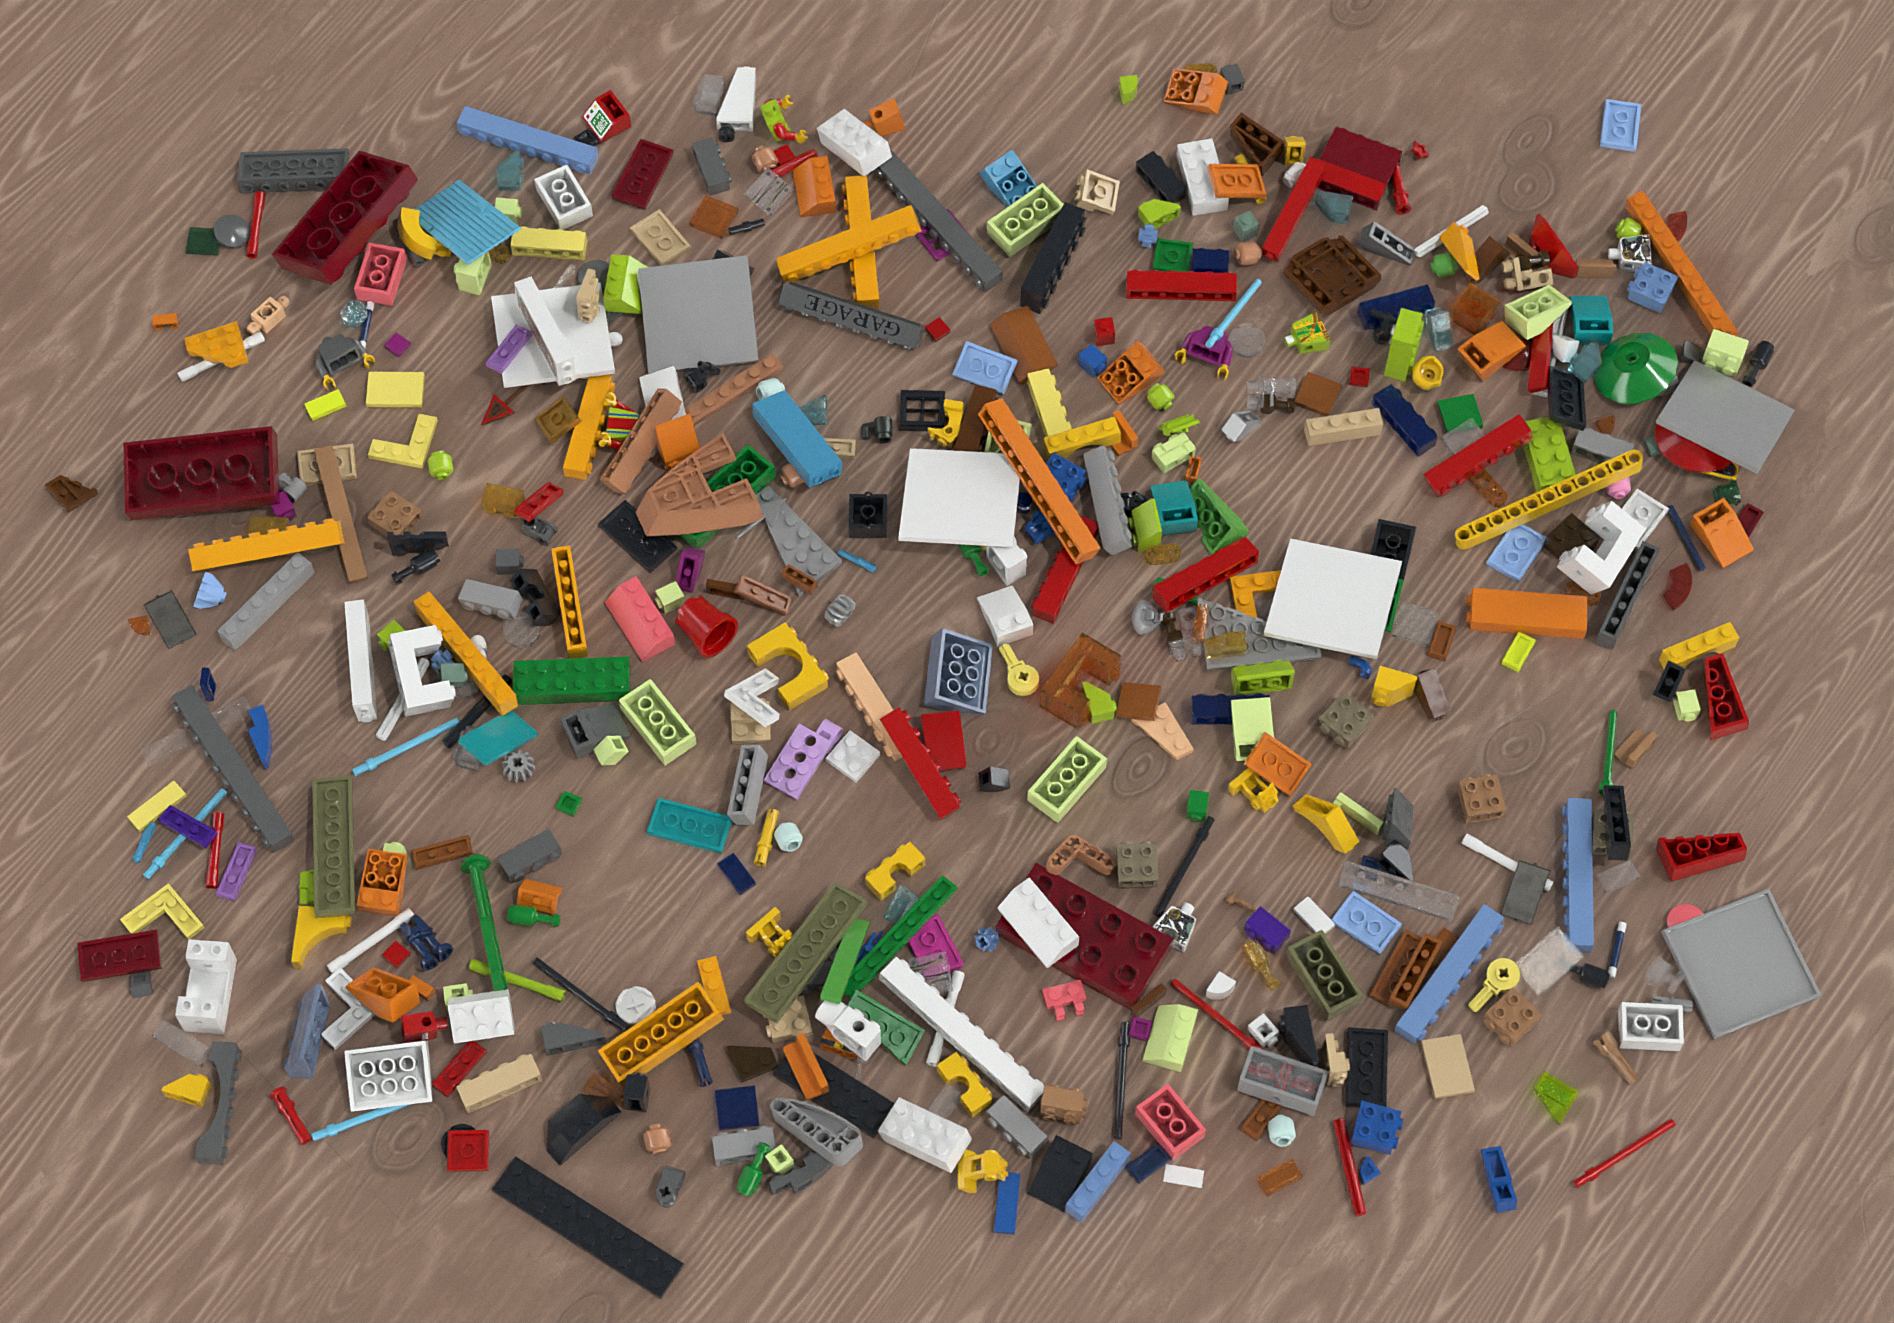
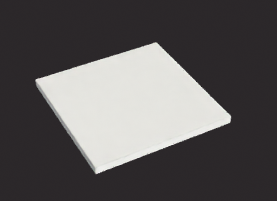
M601 283L597 284L600 312L598 316H595L593 323L584 322L578 318L576 296L581 285L539 290L574 357L576 379L615 374ZM516 293L491 296L498 347L516 324L530 330L517 306ZM533 335L502 373L504 388L556 381Z
M910 448L899 541L1013 547L1020 478L1003 453Z
M1290 538L1264 630V636L1377 659L1402 561Z

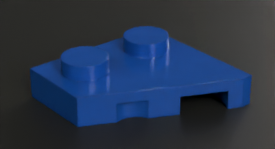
M1040 509L1035 511L1032 520L1025 527V533L1035 544L1055 533Z

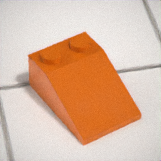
M690 413L655 426L658 453L666 471L671 470L682 460L700 449Z
M372 967L346 985V990L376 1016L390 1022L398 1020L402 1015L420 1004L416 982Z

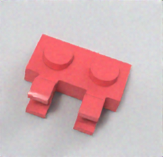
M1081 979L1042 989L1047 1010L1054 1009L1057 1021L1065 1019L1063 1006L1073 1004L1076 1016L1084 1015L1082 1001L1086 1000V995Z

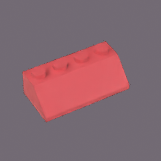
M637 576L620 584L605 601V605L641 662L675 645L674 634Z

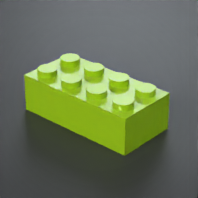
M1401 308L1391 340L1384 372L1385 377L1405 382L1407 375L1411 376L1425 323L1421 321L1422 313Z
M1549 417L1525 421L1532 431L1533 438L1523 448L1536 492L1576 475L1561 424L1549 420Z

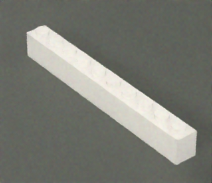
M895 957L880 973L879 980L1027 1113L1042 1098L1044 1085L1038 1079L1034 1080L1025 1067H1019L1009 1053H1004L1000 1050L998 1043L993 1039L989 1040L979 1026L972 1025L969 1022V1018L963 1012L959 1013L950 1000H944L934 986H929L925 983L924 977L918 972L914 973L905 960Z

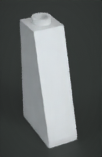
M737 67L717 116L718 131L723 126H730L734 128V131H753L756 90L755 68Z

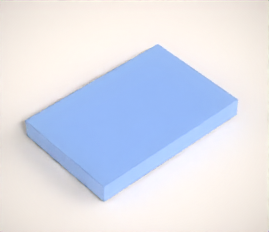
M1606 99L1600 147L1636 151L1642 104Z
M966 341L952 375L976 385L996 389L997 393L1004 395L1018 361Z
M1524 524L1509 530L1487 560L1486 565L1519 583L1543 548L1546 537Z
M1352 891L1331 919L1336 927L1379 956L1402 926L1401 922L1355 891Z

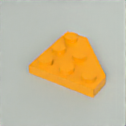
M237 321L184 338L190 356H200L204 360L213 363L220 362L229 368L249 362Z

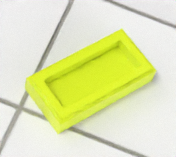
M339 389L304 404L312 421L347 407Z
M1518 632L1501 664L1519 672L1536 640Z

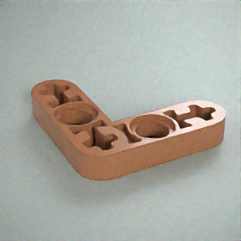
M1070 835L1051 854L1045 868L1049 873L1059 875L1075 858H1078L1100 873L1111 875L1116 868L1117 862L1113 857L1081 837ZM1060 853H1066L1069 857H1064ZM1086 853H1091L1095 857H1090Z

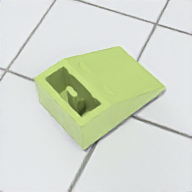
M1270 697L1231 700L1234 757L1236 761H1245L1264 732L1274 737Z

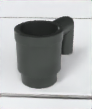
M880 416L875 418L874 422L862 425L863 440H869V430L875 429V437L878 443L886 444L892 441V418Z

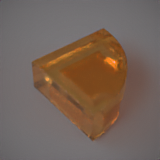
M1614 415L1596 421L1600 433L1609 435L1612 433L1615 426Z
M147 615L128 619L131 628L136 633L150 635Z

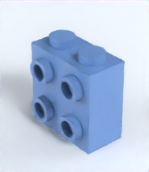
M1644 262L1642 268L1638 267L1634 274L1635 281H1631L1626 290L1629 292L1627 299L1661 314L1676 285L1678 276Z

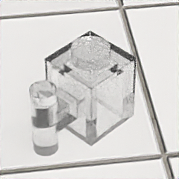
M1656 956L1643 976L1646 978L1645 982L1653 988H1656V986L1661 988L1666 981L1670 984L1666 991L1673 995L1686 975L1679 971L1675 977L1672 976L1670 973L1674 966Z

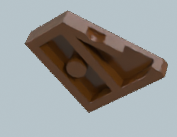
M62 475L45 484L46 490L68 513L98 495L96 488L89 489L82 486V483L72 481Z

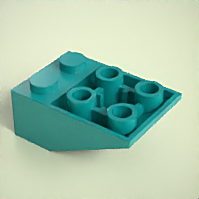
M1570 295V300L1572 301L1570 310L1573 339L1578 340L1579 344L1609 345L1613 336V322L1607 296Z
M1187 480L1150 485L1152 499L1155 498L1162 536L1197 531L1198 519Z

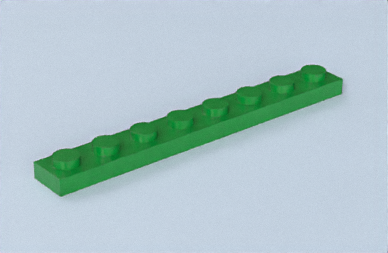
M942 875L856 965L851 973L844 994L851 998L855 990L861 992L958 890V887Z

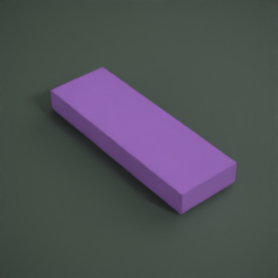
M516 324L487 360L486 366L502 374L532 337V331Z
M241 842L237 843L217 889V897L233 902L236 901L257 852L256 847Z

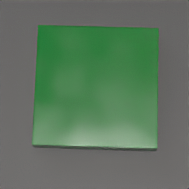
M1157 238L1152 270L1189 271L1193 243Z
M1474 394L1437 401L1447 435L1483 428L1484 425Z

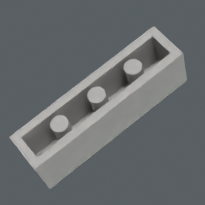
M760 745L741 746L727 813L736 825H754L768 760V754Z

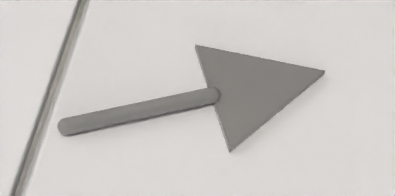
M786 498L760 505L763 517L767 519L772 527ZM762 519L751 523L748 527H746L743 531L736 535V539H739L741 536H743L746 532H748L751 528L758 524Z

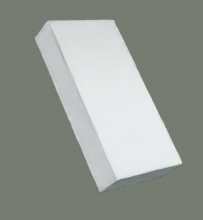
M1306 897L1293 908L1298 917L1314 933L1323 930L1326 934L1335 926L1333 921L1309 897Z

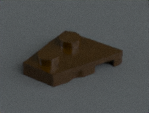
M727 1046V1051L741 1083L778 1067L771 1047Z

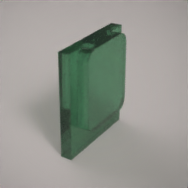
M190 227L186 254L218 256L220 244L216 241L214 228Z

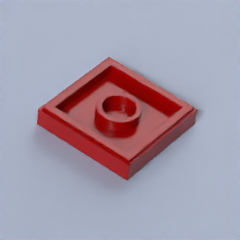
M448 1131L447 1172L489 1171L490 1131Z

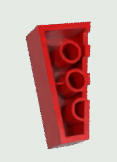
M1721 653L1704 658L1703 672L1710 740L1748 730L1749 719L1724 654Z
M1740 833L1714 834V836L1708 837L1695 835L1692 838H1684L1683 836H1677L1675 839L1658 838L1656 851L1670 881L1673 882L1744 861L1747 847Z

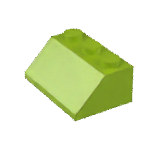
M611 254L603 297L606 312L642 314L638 268H647L646 265L629 255Z
M1275 660L1271 663L1258 662L1249 666L1237 665L1232 668L1231 672L1234 695L1242 696L1292 689L1295 674L1294 668L1289 660Z

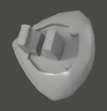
M1145 599L1139 601L1131 616L1134 630L1140 635L1153 631L1163 621V613H1158L1155 607Z

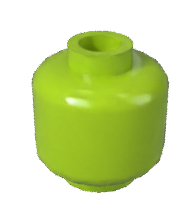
M1629 217L1621 219L1615 228L1616 237L1621 239L1643 235V232H1641L1642 225Z
M1157 383L1147 391V400L1155 410L1164 409L1166 411L1173 405L1171 401L1174 399V394L1166 384L1160 385Z
M445 451L433 452L428 458L429 472L432 477L438 478V480H445L453 473L452 458Z

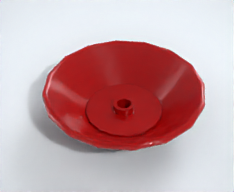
M1659 424L1655 427V442L1660 452L1676 466L1688 471L1707 473L1721 470L1732 463V461Z

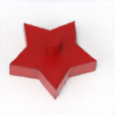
M1417 141L1413 142V148L1410 151L1419 160L1422 157L1427 158L1430 156L1426 151V145H1420Z

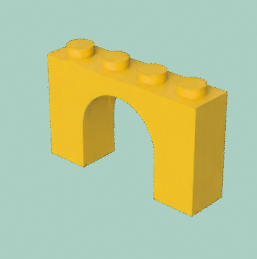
M785 622L748 644L747 652L758 668L781 655H789L800 661L803 666L801 673L795 679L778 688L780 699L790 711L828 688L827 680L829 677L824 670L819 669L816 658L808 654L805 643L797 639V633L792 626L789 627Z

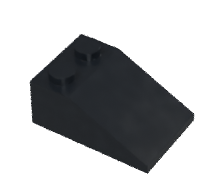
M1379 519L1371 555L1402 561L1398 579L1404 580L1417 527Z
M1308 1005L1284 1008L1282 1015L1279 1016V1034H1283L1284 1041L1300 1062L1317 1067L1319 1061Z
M1056 1135L1028 1191V1195L1065 1212L1066 1203L1073 1196L1092 1161L1093 1153Z

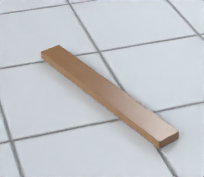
M329 445L314 449L331 516L334 518V521L341 522L344 543L339 544L349 583L353 584L367 580L365 564L333 446Z

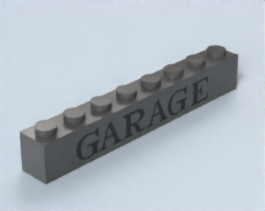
M787 281L783 284L778 303L783 305L784 309L790 311L795 309L801 311L800 314L805 316L814 315L820 321L828 322L829 320L835 322L834 325L838 327L847 326L857 333H869L868 336L879 339L881 337L890 344L899 343L909 350L920 346L925 329L924 324L792 281Z

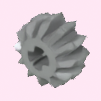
M840 594L828 606V609L825 611V618L836 627L842 626L853 614L856 603L849 596Z
M519 749L516 754L512 751L511 756L505 755L502 767L504 768L503 774L508 775V780L515 779V782L518 783L519 779L526 782V776L532 777L531 771L535 770V765L533 764V757H530L528 752L522 754V750Z

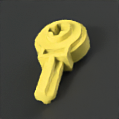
M1002 644L999 647V651L1008 665L1007 684L1009 689L1018 696L1031 695L1039 687L1038 672L1034 667L1025 665L1023 660L1018 661L1009 644Z
M1500 958L1494 960L1489 965L1486 974L1487 979L1483 982L1484 988L1468 1004L1472 1011L1478 1012L1493 995L1497 997L1501 992H1508L1512 987L1515 988L1520 979V971L1515 962L1510 959ZM1504 973L1507 974L1506 977H1505V976L1502 977V978L1499 977L1500 974H1504Z

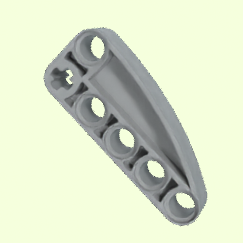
M779 1097L771 1102L770 1107L774 1121L833 1165H845L862 1149L863 1141L860 1130L844 1118L826 1109L799 1100Z

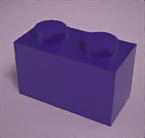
M1261 906L1245 922L1244 926L1245 933L1249 938L1256 939L1267 952L1271 951L1273 954L1289 939L1291 933L1290 929Z

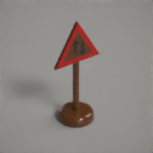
M529 385L521 386L505 402L494 394L481 425L515 414L507 405Z

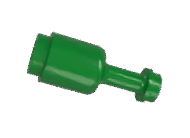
M958 544L964 557L967 559L972 558L977 568L976 574L980 577L986 575L989 570L987 565H983L978 555L981 552L980 545Z
M517 904L509 906L507 921L512 922V924L530 927L534 926L536 922L550 923L553 927H559L561 915H557V913L554 916L538 914L535 907Z
M759 1142L756 1146L758 1152L753 1163L744 1166L737 1182L738 1192L746 1196H752L756 1192L763 1176V1170L760 1169V1165L765 1154L770 1152V1145Z

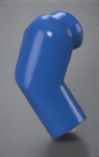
M1352 655L1349 664L1362 670L1360 677L1369 679L1370 674H1372V668L1369 663Z

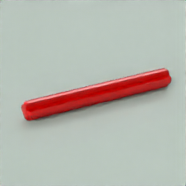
M1339 1118L1333 1121L1353 1212L1357 1217L1366 1214L1348 1131L1345 1120Z

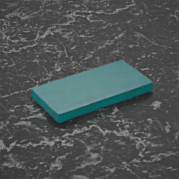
M510 711L504 716L500 715L459 738L458 743L487 766L537 738L538 732L515 712Z
M658 798L647 829V835L722 854L733 821L728 815Z

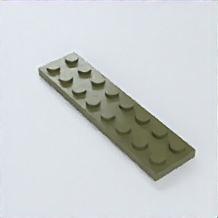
M352 775L313 779L315 918L356 915Z
M834 882L746 996L744 1004L778 1023L868 905V901Z

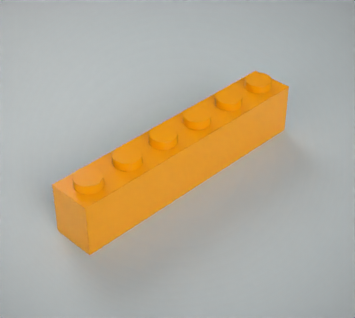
M612 375L588 378L578 413L581 422L574 427L563 466L565 477L587 480L588 474L592 473V459L596 458L598 449L596 445L601 440L598 436L602 433L601 427L605 426L606 410L610 409V405L605 406L603 400L609 399L605 396L607 393H614L615 391Z
M569 545L551 548L569 659L587 657L588 650L571 547Z

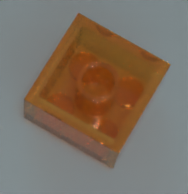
M1470 282L1451 305L1447 319L1469 333L1476 335L1484 331L1497 315L1501 301Z

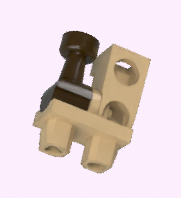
M1540 251L1538 256L1513 255L1509 256L1508 260L1501 262L1502 272L1511 271L1512 277L1503 280L1504 287L1520 291L1553 285L1551 268L1544 266L1532 270L1531 266L1537 263H1541L1542 266L1550 264L1548 251Z

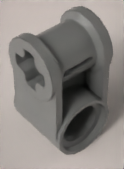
M538 516L530 522L521 518L523 533L544 546H548L553 534L558 532V528L554 524ZM528 523L534 524L533 526H526Z
M665 1165L656 1189V1196L660 1206L668 1208L674 1205L685 1179V1171Z

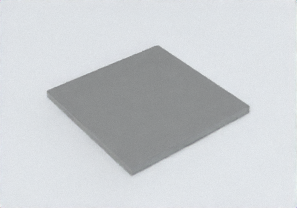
M748 255L638 268L649 374L672 366L676 368V372L687 371L692 368H698L697 363L699 361L710 362L715 367L759 362Z
M1694 360L1660 413L1656 423L1758 474L1795 410Z
M1769 888L1661 931L1713 1040L1822 996Z

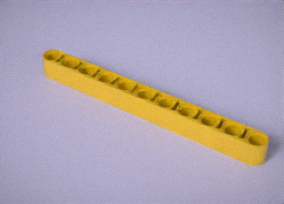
M1638 450L1627 451L1465 524L1455 531L1456 546L1461 550H1467L1634 475L1642 469L1643 455Z

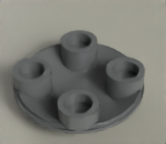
M222 216L214 225L216 241L229 247L241 248L250 237V227L239 216Z
M591 260L584 263L578 271L579 283L582 284L588 269L595 270L596 278H598V283H601L603 292L606 286L609 263L603 260Z

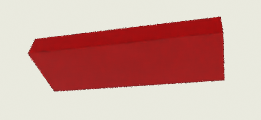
M548 482L518 505L514 513L530 522L563 495L564 490Z
M469 1041L434 1080L432 1086L448 1098L457 1088L456 1086L465 1079L486 1055L487 1050L475 1041Z

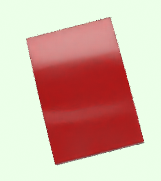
M960 710L921 714L924 743L926 742L931 750V753L928 755L932 761L936 759L942 768L941 770L966 768Z

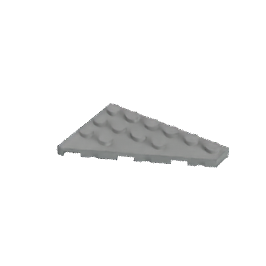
M1197 598L1207 671L1232 669L1237 665L1249 666L1258 662L1271 663L1275 660L1298 662L1321 659L1320 647L1264 636L1267 622L1263 619L1245 615L1243 612L1232 608H1225L1217 603L1213 604L1202 600L1203 598Z

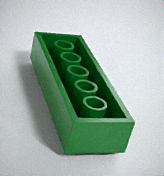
M747 445L736 455V461L726 464L707 484L711 492L747 479L756 495L776 478L775 466L750 445ZM720 529L681 534L680 536L694 548L700 549Z
M629 656L513 661V692L516 694L518 705L616 702L631 692Z

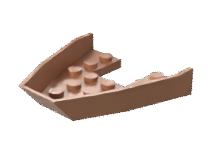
M724 432L674 466L647 490L636 511L646 536L692 534L747 525L764 518L759 501L747 479L711 492L703 476L706 472L736 461V456Z

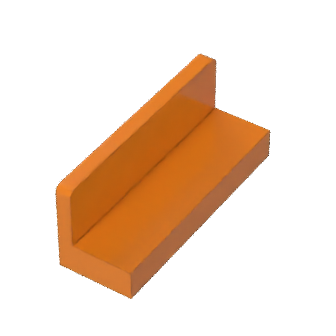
M803 1032L796 1036V1042L784 1046L783 1051L808 1101L829 1092V1086Z

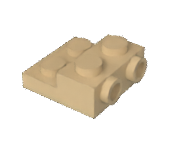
M1087 169L1077 180V185L1080 187L1074 196V200L1077 201L1076 206L1091 212L1097 209L1112 215L1115 212L1120 181Z
M592 269L587 270L576 300L578 318L584 322L593 323L595 316L599 315L600 305H598V278H596L595 270Z
M759 698L770 706L769 701H766L764 698ZM731 703L732 744L771 743V726L764 727L734 703Z
M804 995L796 998L778 1023L768 1018L769 1025L766 1026L768 1038L772 1037L773 1043L795 1039L797 1035L803 1032L805 1036L813 1035Z
M1325 1034L1321 1048L1324 1070L1329 1071L1326 1084L1327 1086L1332 1085V1087H1342L1347 1077V1071L1350 1069L1349 1059H1345L1344 1052H1339L1338 1040H1334V1034Z

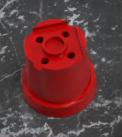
M697 595L699 598L691 597L682 604L678 610L680 614L678 619L675 617V623L693 641L696 650L703 657L710 658L721 653L732 642L738 630V621L730 614L720 611L703 596Z

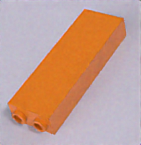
M1472 588L1471 595H1467V606H1470V612L1467 611L1466 623H1469V630L1513 634L1521 632L1526 635L1584 639L1587 632V596Z

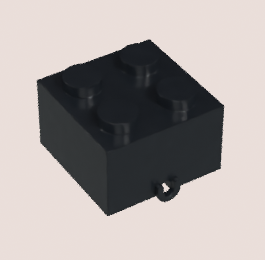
M869 491L865 492V494H849V538H887V494H872Z

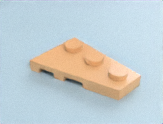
M1166 702L1158 705L1155 721L1131 720L1133 724L1138 725L1144 730L1147 736H1151L1158 742L1159 746L1175 760L1194 751Z

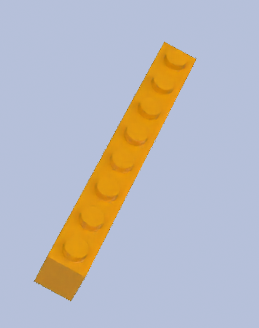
M867 175L845 177V184H842L843 195L847 196V199H844V210H848V215H845L846 226L849 225L851 229L871 221ZM873 250L863 256L853 258V261H850V272H854V277H851L852 288H856V292H853V302L877 309L879 308V292L875 253Z
M912 205L777 257L776 261L785 282H796L799 279L812 276L822 270L830 269L832 266L845 263L850 259L863 256L868 252L881 249L883 246L896 243L901 239L914 236L922 231Z
M330 518L323 520V524L316 525L314 521L304 523L305 527L297 528V525L288 526L286 531L279 532L277 528L267 530L268 534L260 535V532L250 533L249 538L244 539L240 535L230 537L231 541L228 542L218 539L213 540L212 545L205 546V542L193 544L194 548L188 549L192 571L344 543L341 522Z
M429 591L414 600L417 615L427 627L436 625L437 631H441L442 645L453 655L457 663H464V669L467 670L468 676L501 716L518 707L516 694L431 592Z

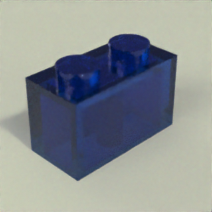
M1193 249L1191 271L1228 272L1229 250Z

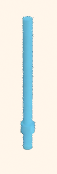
M1256 279L1218 328H1214L1210 338L1205 343L1206 347L1211 348L1216 341L1221 339L1225 329L1261 285L1260 279Z
M456 717L374 759L371 757L365 760L364 764L352 769V772L357 776L367 770L371 771L377 768V765L455 727L459 721Z
M221 788L195 816V819L202 822L227 792ZM179 834L160 856L154 858L153 864L143 873V876L149 880L158 869H161L166 864L165 861L182 844L186 837Z
M411 1104L378 1108L335 1125L334 1123L326 1126L327 1128L311 1133L314 1141L326 1136L332 1137L338 1135L337 1132Z

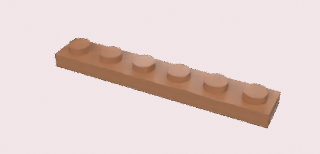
M771 353L685 408V413H690L693 425L696 426L757 387L761 381L767 380L783 370V366Z

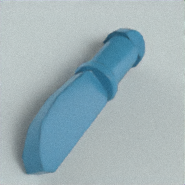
M841 549L837 552L838 555L857 563V566H861L870 572H874L877 569L875 564L864 560L862 557L859 558Z
M154 822L146 827L138 843V848L133 855L135 863H139L142 860L144 851L148 847L156 828Z

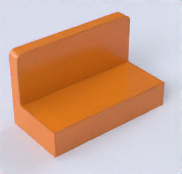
M1117 410L1113 412V417L1115 416L1121 432V442L1111 446L1116 454L1121 456L1138 447V437L1121 411Z
M525 879L519 887L516 904L535 907L538 911L555 914L558 897L562 893L563 888Z

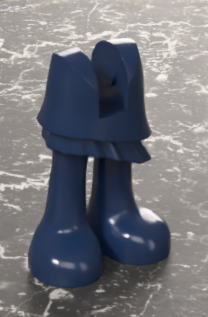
M415 914L411 916L415 927L411 929L403 922L400 924V929L406 941L413 945L421 955L420 967L423 971H428L438 965V960L425 947L424 941L429 944L441 962L448 959L454 948L449 943L440 944L435 939L437 933L433 932V928Z

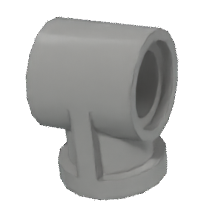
M285 472L279 476V490L281 492L285 491L291 502L295 503L308 489L306 484L295 476L290 478Z

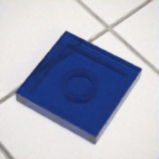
M755 1085L715 1090L719 1131L760 1126Z

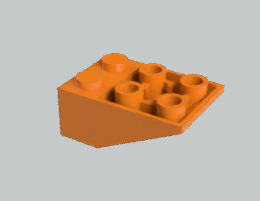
M1174 68L1163 102L1201 113L1218 115L1228 81L1219 73Z
M1500 321L1472 336L1457 350L1460 358L1484 382L1522 351L1526 345L1503 321Z
M1136 341L1104 370L1097 379L1120 405L1155 383L1166 373V370L1145 345Z
M1724 498L1692 516L1689 526L1722 568L1754 551L1735 511Z
M368 849L356 905L361 912L389 916L400 914L407 854Z

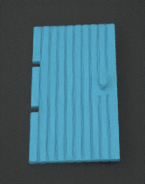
M457 180L454 184H451L439 192V194H436L433 198L431 197L428 201L419 205L418 208H415V210H420V227L429 232L431 236L446 248H450V251L466 264L472 263L473 260L475 261L478 257L487 253L488 250L493 249L494 246L496 247L499 243L509 238V236L521 230L520 226L460 180Z

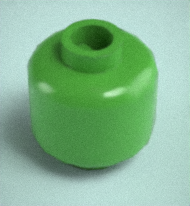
M1450 252L1435 255L1434 262H1431L1432 273H1436L1439 278L1453 276L1456 270H1458L1457 260Z

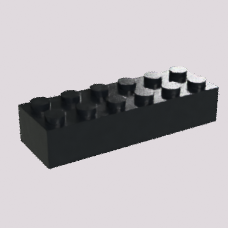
M1066 202L1064 203L1021 286L1020 307L1028 306L1031 311L1041 314L1043 308H1047L1050 294L1055 293L1056 283L1062 279L1063 269L1065 265H1069L1072 257L1071 253L1072 251L1075 252L1078 247L1079 237H1083L1086 227L1084 225L1087 219L1085 217V209Z

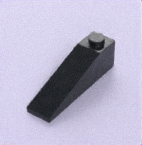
M1604 785L1608 860L1628 861L1631 840L1624 787Z

